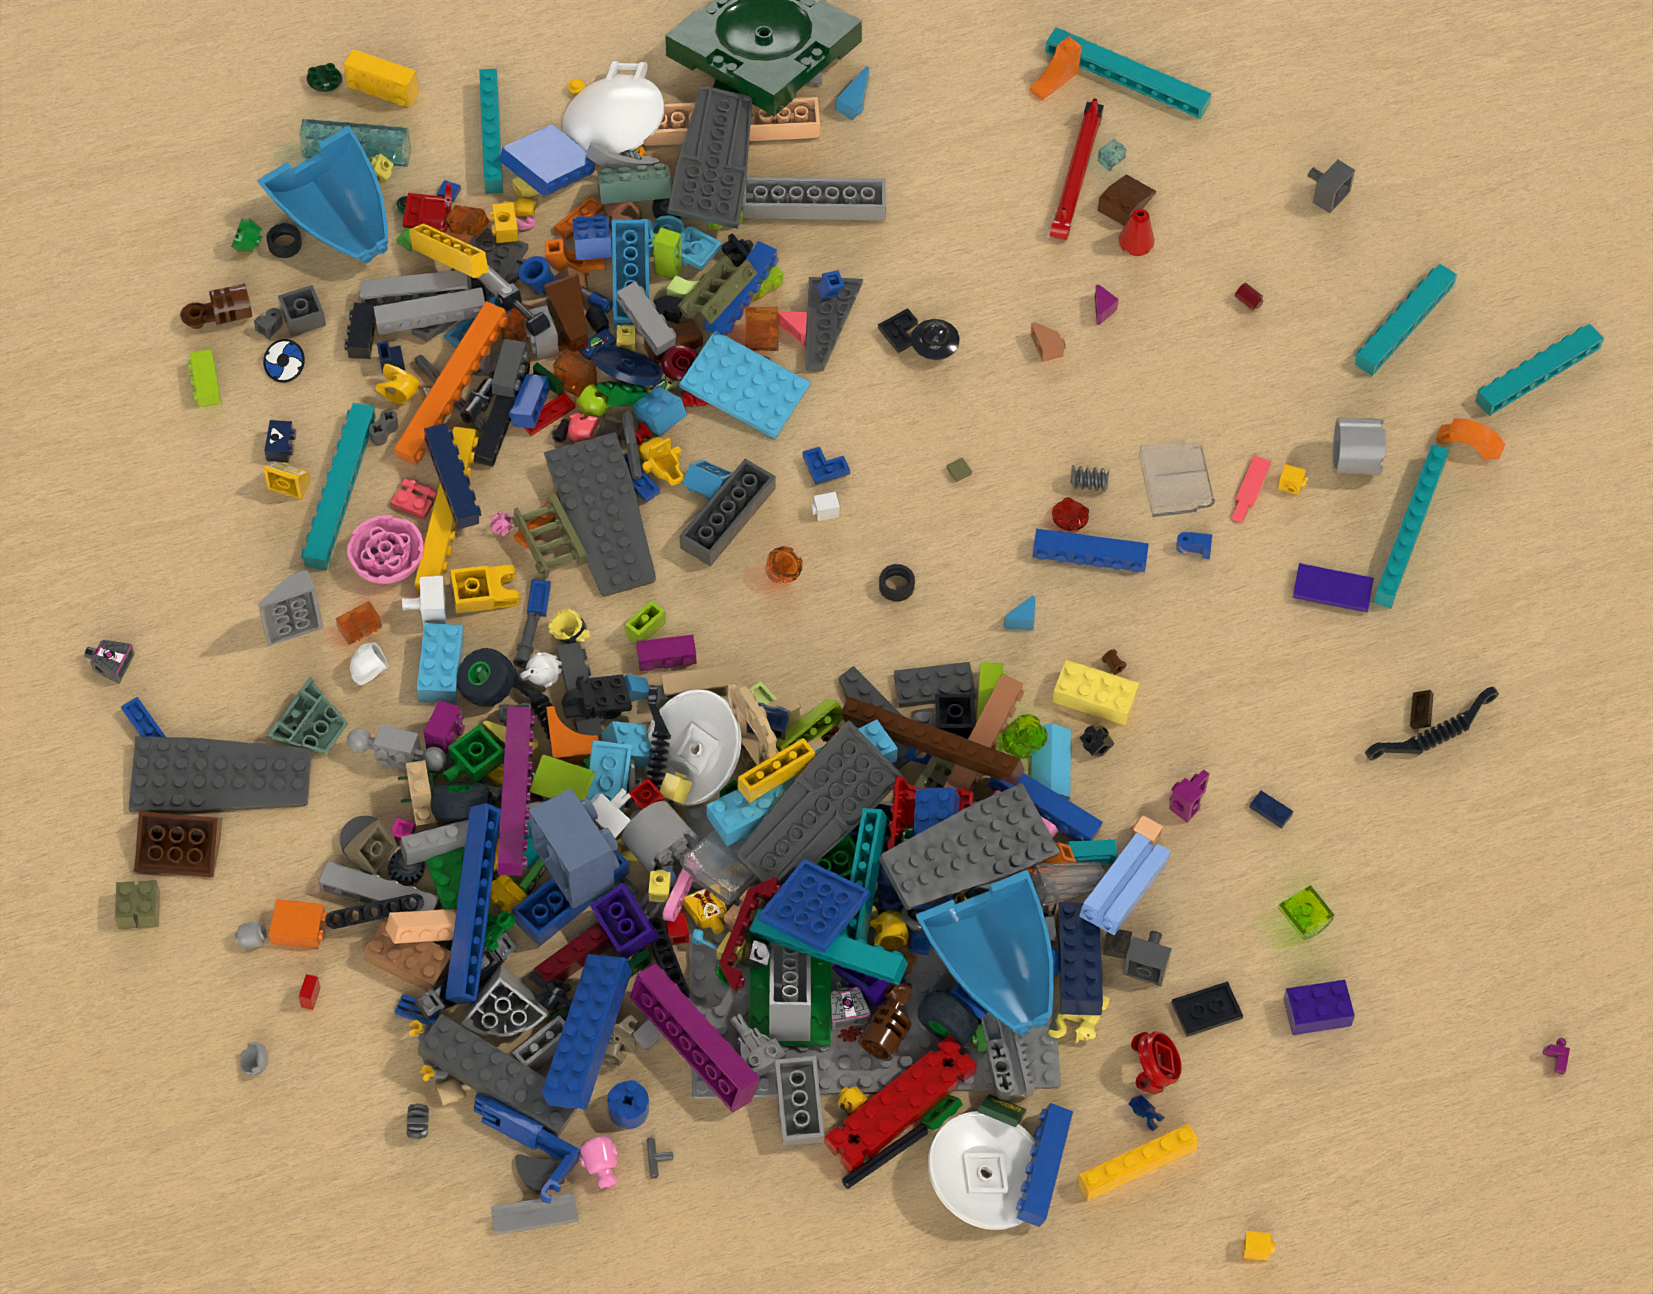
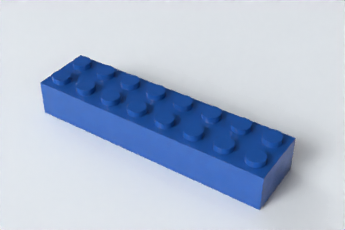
M588 954L542 1090L548 1105L578 1109L588 1108L632 973L626 958Z

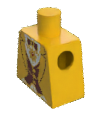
M719 883L684 897L685 909L701 930L711 927L714 934L724 931L725 927L722 922L724 921L727 909Z

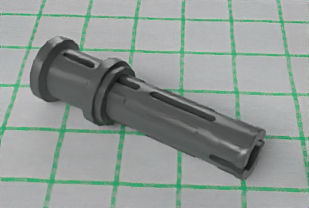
M535 613L528 614L522 640L516 648L518 652L517 656L513 659V664L519 668H526L530 655L534 651L532 644L540 619L538 614L534 618Z

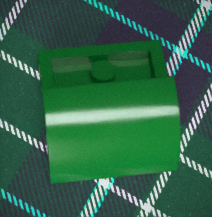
M621 380L618 382H599L596 387L597 390L609 397L606 404L612 407L632 406L648 394L644 390V386L627 384Z

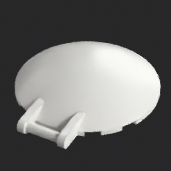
M613 61L606 78L587 86L570 102L563 117V133L586 151L591 142L608 146L607 152L618 155L629 149L632 151L644 144L643 140L649 135L652 136L660 126L665 109L659 89L651 81L644 78L647 72V63L640 62L635 64ZM619 70L636 71L635 75L618 74Z

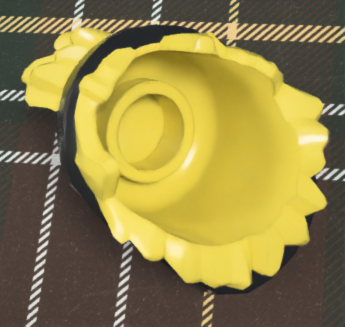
M570 608L561 609V612L558 611L556 615H553V619L550 620L548 633L564 644L583 642L585 639L590 638V632L587 630L586 623L575 610L572 611Z

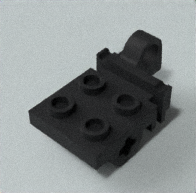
M623 674L586 678V680H584V676H578L575 683L577 689L567 691L561 701L565 718L586 716V719H589L590 714H592L593 718H596V715L602 714L604 719H614L620 716L622 712L632 710V703Z

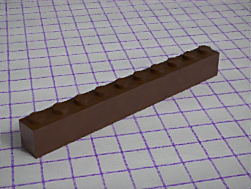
M850 696L840 712L845 723L851 721L855 727L861 728L878 720L892 741L1014 786L1017 785L1025 770L1020 758Z

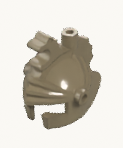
M632 1015L625 1017L619 1024L615 1023L603 1061L620 1066L626 1055L619 1051H635V1038L631 1036L634 1030L629 1027V1023L635 1025L638 1020L633 1018Z

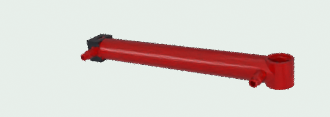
M1093 98L1092 102H1087L1085 106L1083 120L1055 218L1052 221L1050 237L1067 240L1079 194L1098 127L1103 116L1104 105L1098 104L1096 98Z

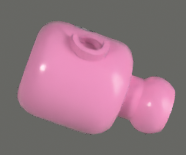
M599 1136L582 1143L580 1148L582 1155L579 1156L580 1162L583 1167H586L589 1174L598 1175V1186L601 1189H606L616 1185L617 1178L612 1173V1169L618 1164L617 1155L619 1154L616 1151L615 1143L613 1144L608 1136Z

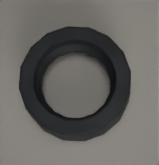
M281 223L273 226L267 233L268 248L274 256L289 258L300 251L302 240L296 226L289 223ZM282 235H290L295 238L294 242L288 246L274 244V240Z
M892 564L882 570L879 576V590L886 599L903 601L912 595L915 588V576L911 569L902 564ZM892 576H901L908 580V586L901 590H894L886 585V580Z

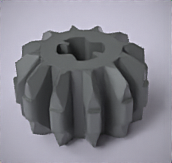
M417 1103L410 1104L407 1113V1136L414 1139L426 1138L428 1135L429 1107Z

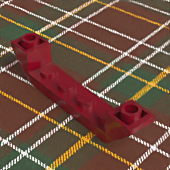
M776 877L748 889L720 959L721 969L732 992L736 995L739 989L742 990L745 978H743L742 970L733 968L731 965H735L737 960L736 951L738 947L743 945L745 928L748 929L750 927L752 910L757 909L759 903L757 897L770 901L781 888Z

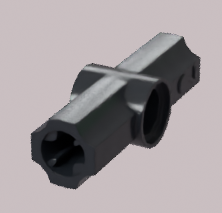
M484 379L477 390L471 392L467 404L460 412L463 422L467 424L474 423L480 413L486 411L494 395L491 384L493 379Z

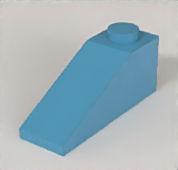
M866 66L836 98V111L852 120L857 115H860L864 109L869 81V67Z

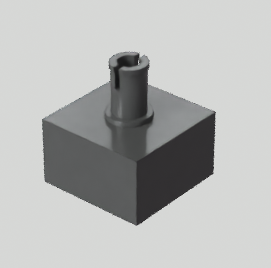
M1339 159L1325 173L1312 167L1307 177L1317 182L1313 203L1331 213L1351 192L1355 169Z
M1150 931L1148 941L1132 937L1125 960L1123 975L1162 986L1172 948L1159 945L1162 938L1160 932Z

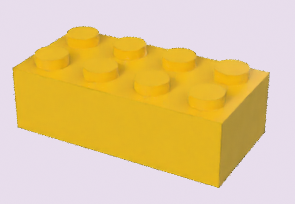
M354 49L343 64L347 87L353 90H358L367 95H373L382 100L408 108L411 107L419 94L416 70Z

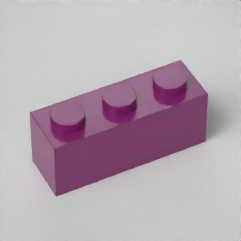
M693 634L636 641L639 671H652L659 668L670 669L675 666L697 664Z

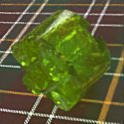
M1023 714L1008 724L1005 733L1002 734L1004 751L1020 759L1029 758L1047 743L1048 736L1045 727L1042 728L1039 724L1040 720L1034 715Z

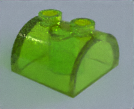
M1311 885L1278 905V909L1303 940L1310 939L1322 932L1335 916Z

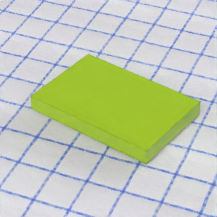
M542 755L529 792L551 799L572 788L578 799L582 800L587 797L596 772Z

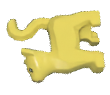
M1103 995L1102 1010H1106L1110 1004V998ZM1059 1013L1055 1020L1059 1030H1048V1034L1053 1038L1064 1036L1067 1030L1064 1022L1066 1018L1080 1023L1075 1029L1077 1033L1076 1044L1080 1040H1094L1097 1036L1095 1027L1099 1023L1100 1015H1061Z

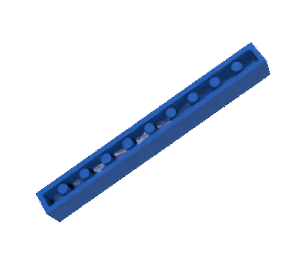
M487 803L470 807L445 996L446 1000L459 1005L477 1002L501 814V809Z

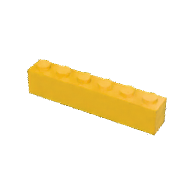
M424 223L409 229L413 250L472 278L481 277L482 274L488 272L485 251Z
M1188 1123L1079 1174L1077 1184L1086 1200L1089 1201L1196 1151L1199 1140Z

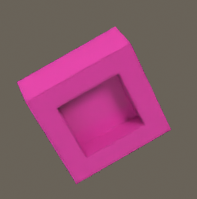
M396 818L391 831L395 840L401 841V837L413 834L416 824L415 822Z

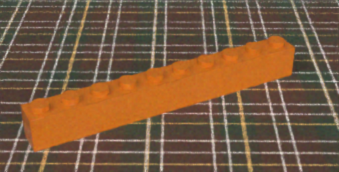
M487 301L485 302L396 444L394 450L398 458L417 465L419 460L421 461L424 458L425 450L427 449L424 439V428L444 424L445 418L452 413L453 405L456 401L460 400L465 386L470 384L471 376L479 369L483 357L488 355L490 346L497 340L501 328L506 326L508 318L505 309Z

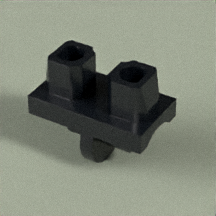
M732 233L728 235V241L722 245V252L725 255L734 253L735 255L731 257V261L735 267L741 266L752 251L754 244L751 240L744 241L741 239L739 241Z

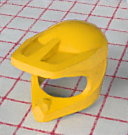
M385 364L383 375L389 381L378 383L375 390L393 403L405 404L416 394L420 388V382L411 373L393 365ZM386 388H395L396 393L390 394Z

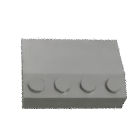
M308 570L298 571L288 576L258 603L268 646L323 628L315 587Z

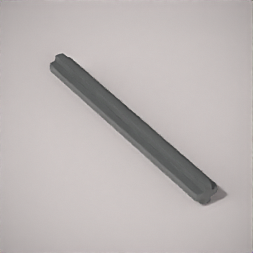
M420 354L415 358V363L435 384L440 373ZM461 397L459 401L455 402L454 406L461 412L467 403ZM479 416L474 423H471L479 432L484 430L486 425Z

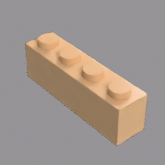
M457 909L390 913L386 931L394 944L453 940Z

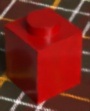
M679 913L674 922L666 920L667 934L671 944L689 943L686 914Z

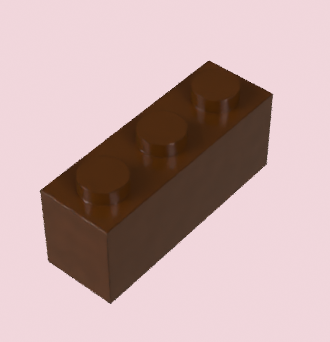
M694 319L683 321L679 325L671 327L676 333L675 345L683 344L692 349L703 346V334ZM644 339V349L647 355L655 363H660L666 351L656 356Z

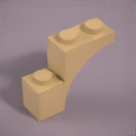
M422 760L406 763L417 833L437 828L435 816L431 811V791L426 762Z

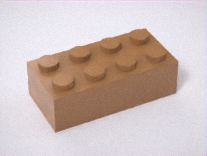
M383 919L363 950L366 962L425 991H428L449 973L450 950L431 941L394 944L386 931L388 920Z

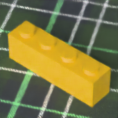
M802 738L738 777V790L751 803L799 774L815 756V751Z

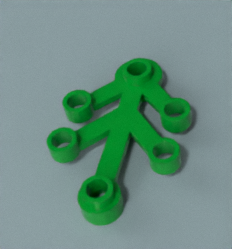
M508 911L502 912L499 916L488 913L484 944L489 952H493L498 948L497 940L504 930H509L513 927L516 920L514 914ZM453 940L446 945L445 949L452 950Z

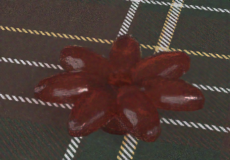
M850 1026L848 1030L841 1029V1033L837 1038H843V1042L856 1041V1036H861L862 1027L854 1029L853 1026Z

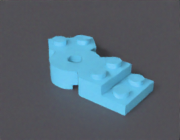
M661 216L653 224L648 220L649 256H653L654 244H652L654 234H658L660 228L681 234L682 265L686 267L690 264L702 271L722 248V242L693 226L685 229L683 222L674 216Z

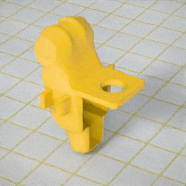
M660 437L651 438L638 447L639 456L645 461L642 465V470L646 474L652 472L659 479L666 480L671 486L678 485L683 481L684 476L680 471V462L678 460L681 457L682 450L679 446L671 449L670 438L665 440Z

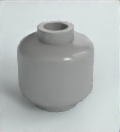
M257 921L240 925L238 933L235 934L236 942L238 945L241 944L246 950L262 946L267 939L265 926Z

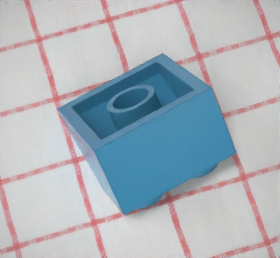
M702 459L689 465L683 485L687 486L689 491L700 492L704 494L705 498L710 500L731 476L732 472Z

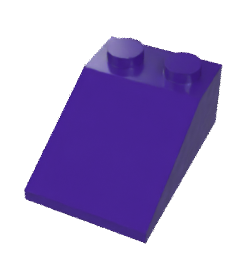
M837 964L832 967L839 977L848 981L851 988L859 987L864 1000L875 1007H878L887 999L883 993L890 982L849 968H842ZM904 976L900 983H906Z

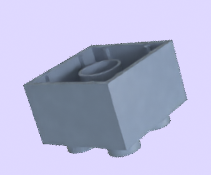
M571 788L529 810L533 848L572 909L615 887L614 870L620 866L613 851L618 849V845L608 828L599 831L593 822L598 819V815L588 797L579 800Z

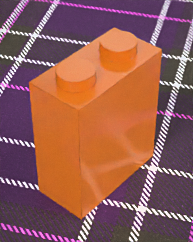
M276 899L269 930L271 944L319 949L320 942L324 940L325 932L322 929L323 924H326L325 918L328 912H325L324 904Z

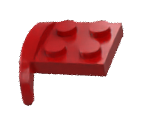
M446 184L445 197L408 193L403 228L409 227L412 229L424 223L446 233L452 209L451 184Z

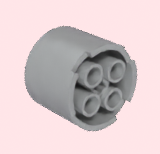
M1343 417L1336 419L1333 437V468L1335 473L1381 475L1383 466H1380V462H1383V457H1385L1386 432L1385 429L1381 428V424H1384L1383 419Z
M658 801L644 808L628 823L622 834V842L649 872L664 870L669 866L673 871L688 858L687 853L691 847H696L698 836L666 801Z

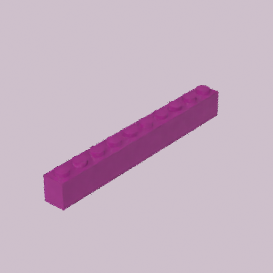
M508 706L498 875L522 876V868L527 867V856L523 855V851L527 852L528 840L524 839V836H528L529 824H525V820H529L530 808H526V804H530V792H527V788H531V777L528 776V773H532V761H529V757L533 758V746L529 745L530 742H534V730H530V727H534L535 715H531V707Z

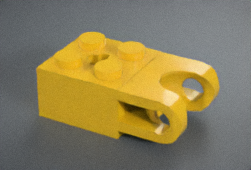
M486 565L450 570V584L455 614L519 605L521 602L519 592L502 587L504 583L515 579V567L513 565L494 567Z

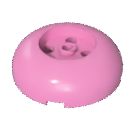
M393 515L377 516L364 521L353 531L347 545L348 558L353 569L365 580L377 584H393L409 577L418 568L424 551L423 539L416 526L404 518L403 520L393 518ZM374 548L377 549V553H371Z

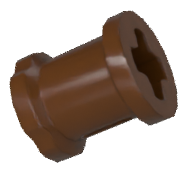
M1115 649L1106 652L1102 657V661L1108 664L1113 675L1123 671L1127 665L1125 661H1121L1117 656Z

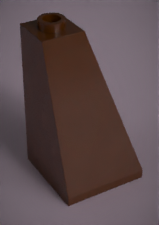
M578 273L545 284L544 290L549 313L560 333H562L564 340L569 345L571 352L589 347Z

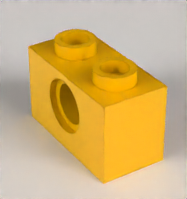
M514 202L492 204V212H489L490 223H494V225H491L492 236H496V243L518 241Z

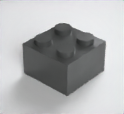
M313 285L278 295L280 309L291 336L326 326L324 312Z

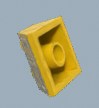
M276 461L265 465L263 468L268 489L303 499L311 483L309 471Z

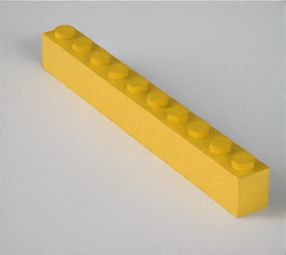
M454 427L452 432L454 440L452 442L458 446V458L463 460L465 467L463 472L470 479L472 474V468L470 467L471 463L474 464V450L478 446L479 437L476 435V429ZM441 483L439 484L424 543L423 556L415 579L416 593H420V577L444 576V573L448 572L449 562H447V559L452 556L453 547L451 543L456 539V525Z

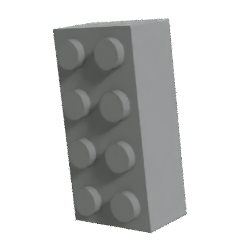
M816 1056L775 1060L783 1146L824 1142Z

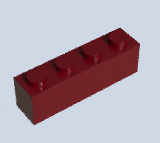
M597 922L536 966L534 972L547 982L551 978L563 982L584 967L588 954L600 955L610 948L611 940L603 927Z

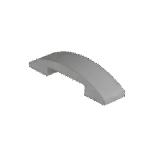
M592 142L586 153V157L604 168H611L612 170L624 166L629 168H635L639 165L654 166L659 163V159L644 155L638 160L607 152L608 146Z

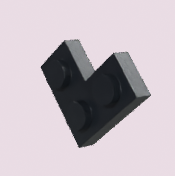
M907 308L879 323L878 329L893 348L900 353L912 346L911 337L906 331L918 325V319Z

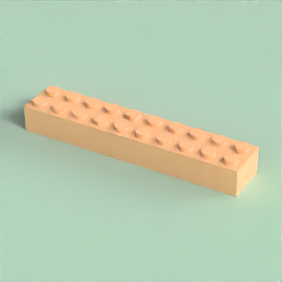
M818 97L795 98L775 116L752 104L749 141L820 138ZM695 103L664 104L665 109L661 124L652 136L649 135L644 140V146L683 144Z

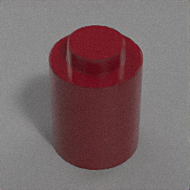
M1243 283L1235 293V297L1251 310L1258 309L1263 304V295L1247 283Z

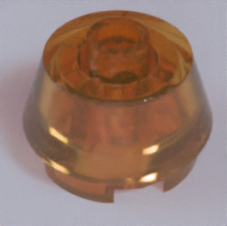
M781 546L769 553L765 571L773 582L787 583L795 581L799 577L803 568V562L801 557L798 558L793 552V548Z

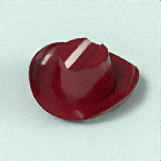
M683 344L670 347L664 353L661 361L663 373L671 380L682 381L699 354Z

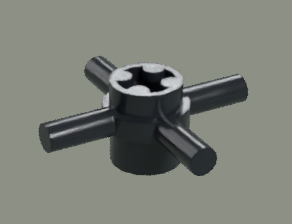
M534 971L530 973L528 978L542 988V993L536 996L537 1001L542 1006L555 1010L559 1003L570 1009L572 1001L566 997V992L571 990L570 984H564L554 978L547 982Z

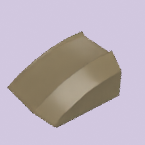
M378 819L357 834L343 852L347 854L356 868L371 875L378 873L398 845L393 833L382 819Z

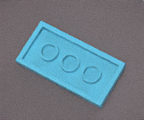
M592 740L588 769L596 773L587 795L590 800L595 794L602 793L611 801L622 788L627 791L632 745ZM625 804L620 808V811L623 813Z

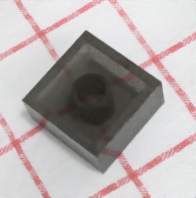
M1119 929L1115 935L1107 932L1103 955L1126 959L1132 931Z

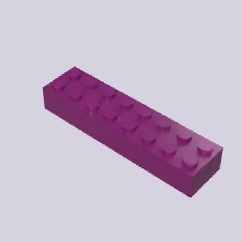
M654 964L638 973L629 998L732 1113L750 1103L760 1080L757 1073L746 1064L743 1057L738 1055L731 1044L708 1022L704 1014L698 1011L692 1001L680 991L677 984L670 980L663 969Z

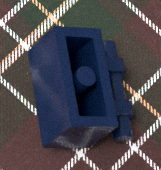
M758 702L759 707L763 706L767 713L766 718L776 738L785 740L790 723V710H786L781 706L771 707L765 703ZM747 722V733L755 734Z

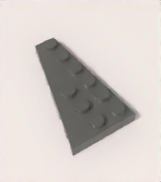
M854 666L839 676V682L847 699L850 696L902 715ZM893 741L898 750L897 761L891 764L899 770L910 762L905 758L910 747ZM916 750L915 756L917 757L922 751Z

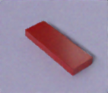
M563 393L543 406L535 428L524 429L530 436H533L574 410L576 405Z

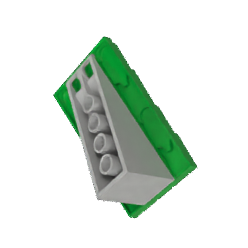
M750 932V942L755 940L771 946L772 949L767 966L759 970L750 968L749 1028L752 1030L757 1028L760 1034L768 1036L771 1040L776 1038L780 1046H831V962L757 938Z

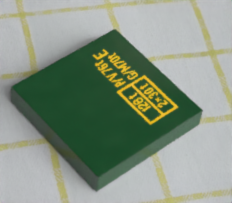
M991 1094L980 1104L978 1110L981 1114L1013 1127H1017L1027 1109L1008 1101L999 1100Z

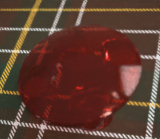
M1066 497L1053 507L1052 519L1061 529L1077 531L1088 523L1089 509L1072 498Z

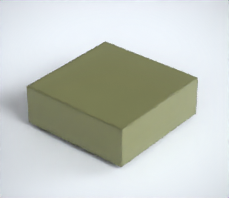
M963 457L946 466L955 482L972 475V470Z

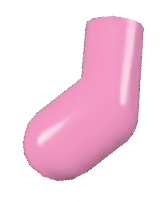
M528 216L523 221L516 218L517 228L519 230L532 229L535 226V217Z

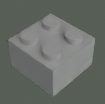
M547 305L529 310L533 315L543 312L551 325L549 329L534 337L530 334L525 324V335L527 340L531 341L530 349L532 354H536L537 360L559 355L557 332Z

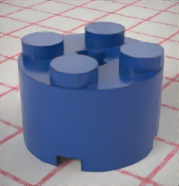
M635 1080L618 1083L609 1091L607 1099L608 1113L615 1125L634 1129L646 1121L649 1114V1097L642 1085Z

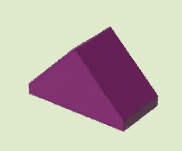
M1096 285L1094 294L1096 323L1101 325L1117 310L1119 299L1101 285Z

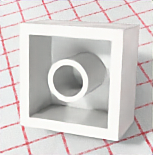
M443 576L420 577L419 598L402 599L403 611L420 609L423 627L424 623L447 624Z
M623 788L611 801L602 793L595 794L590 800L598 815V819L593 822L600 831L608 828L614 838L631 821L620 811V808L631 798V795L627 794V791Z

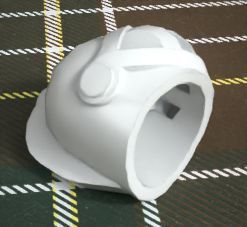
M375 642L366 643L357 648L350 662L351 676L358 685L368 683L389 669L385 655Z
M546 652L537 653L528 661L525 671L520 676L522 680H529L535 685L547 688L559 679L562 671V662L557 660L558 657Z

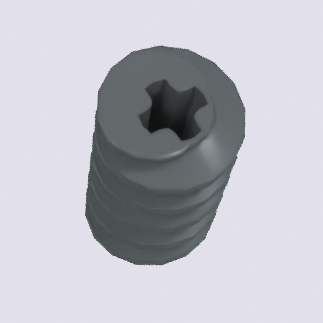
M1072 465L1070 484L1072 483L1073 489H1076L1079 484L1081 490L1084 489L1085 485H1087L1088 490H1091L1094 485L1096 491L1102 486L1103 492H1106L1109 470L1105 474V470L1102 468L1100 473H1098L1097 468L1094 467L1093 471L1090 472V468L1087 467L1085 472H1083L1082 466H1079L1076 471L1075 466Z

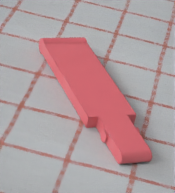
M1253 456L1235 500L1238 504L1235 507L1232 520L1243 523L1249 506H1254L1272 461Z

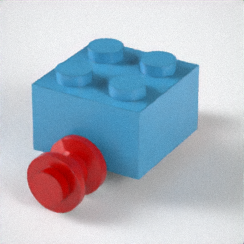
M658 386L633 404L631 408L638 423V429L635 430L637 445L640 446L643 443L642 439L644 437L647 439L651 438V432L660 436L687 416L685 407H693L695 405L693 394L683 390L679 398Z

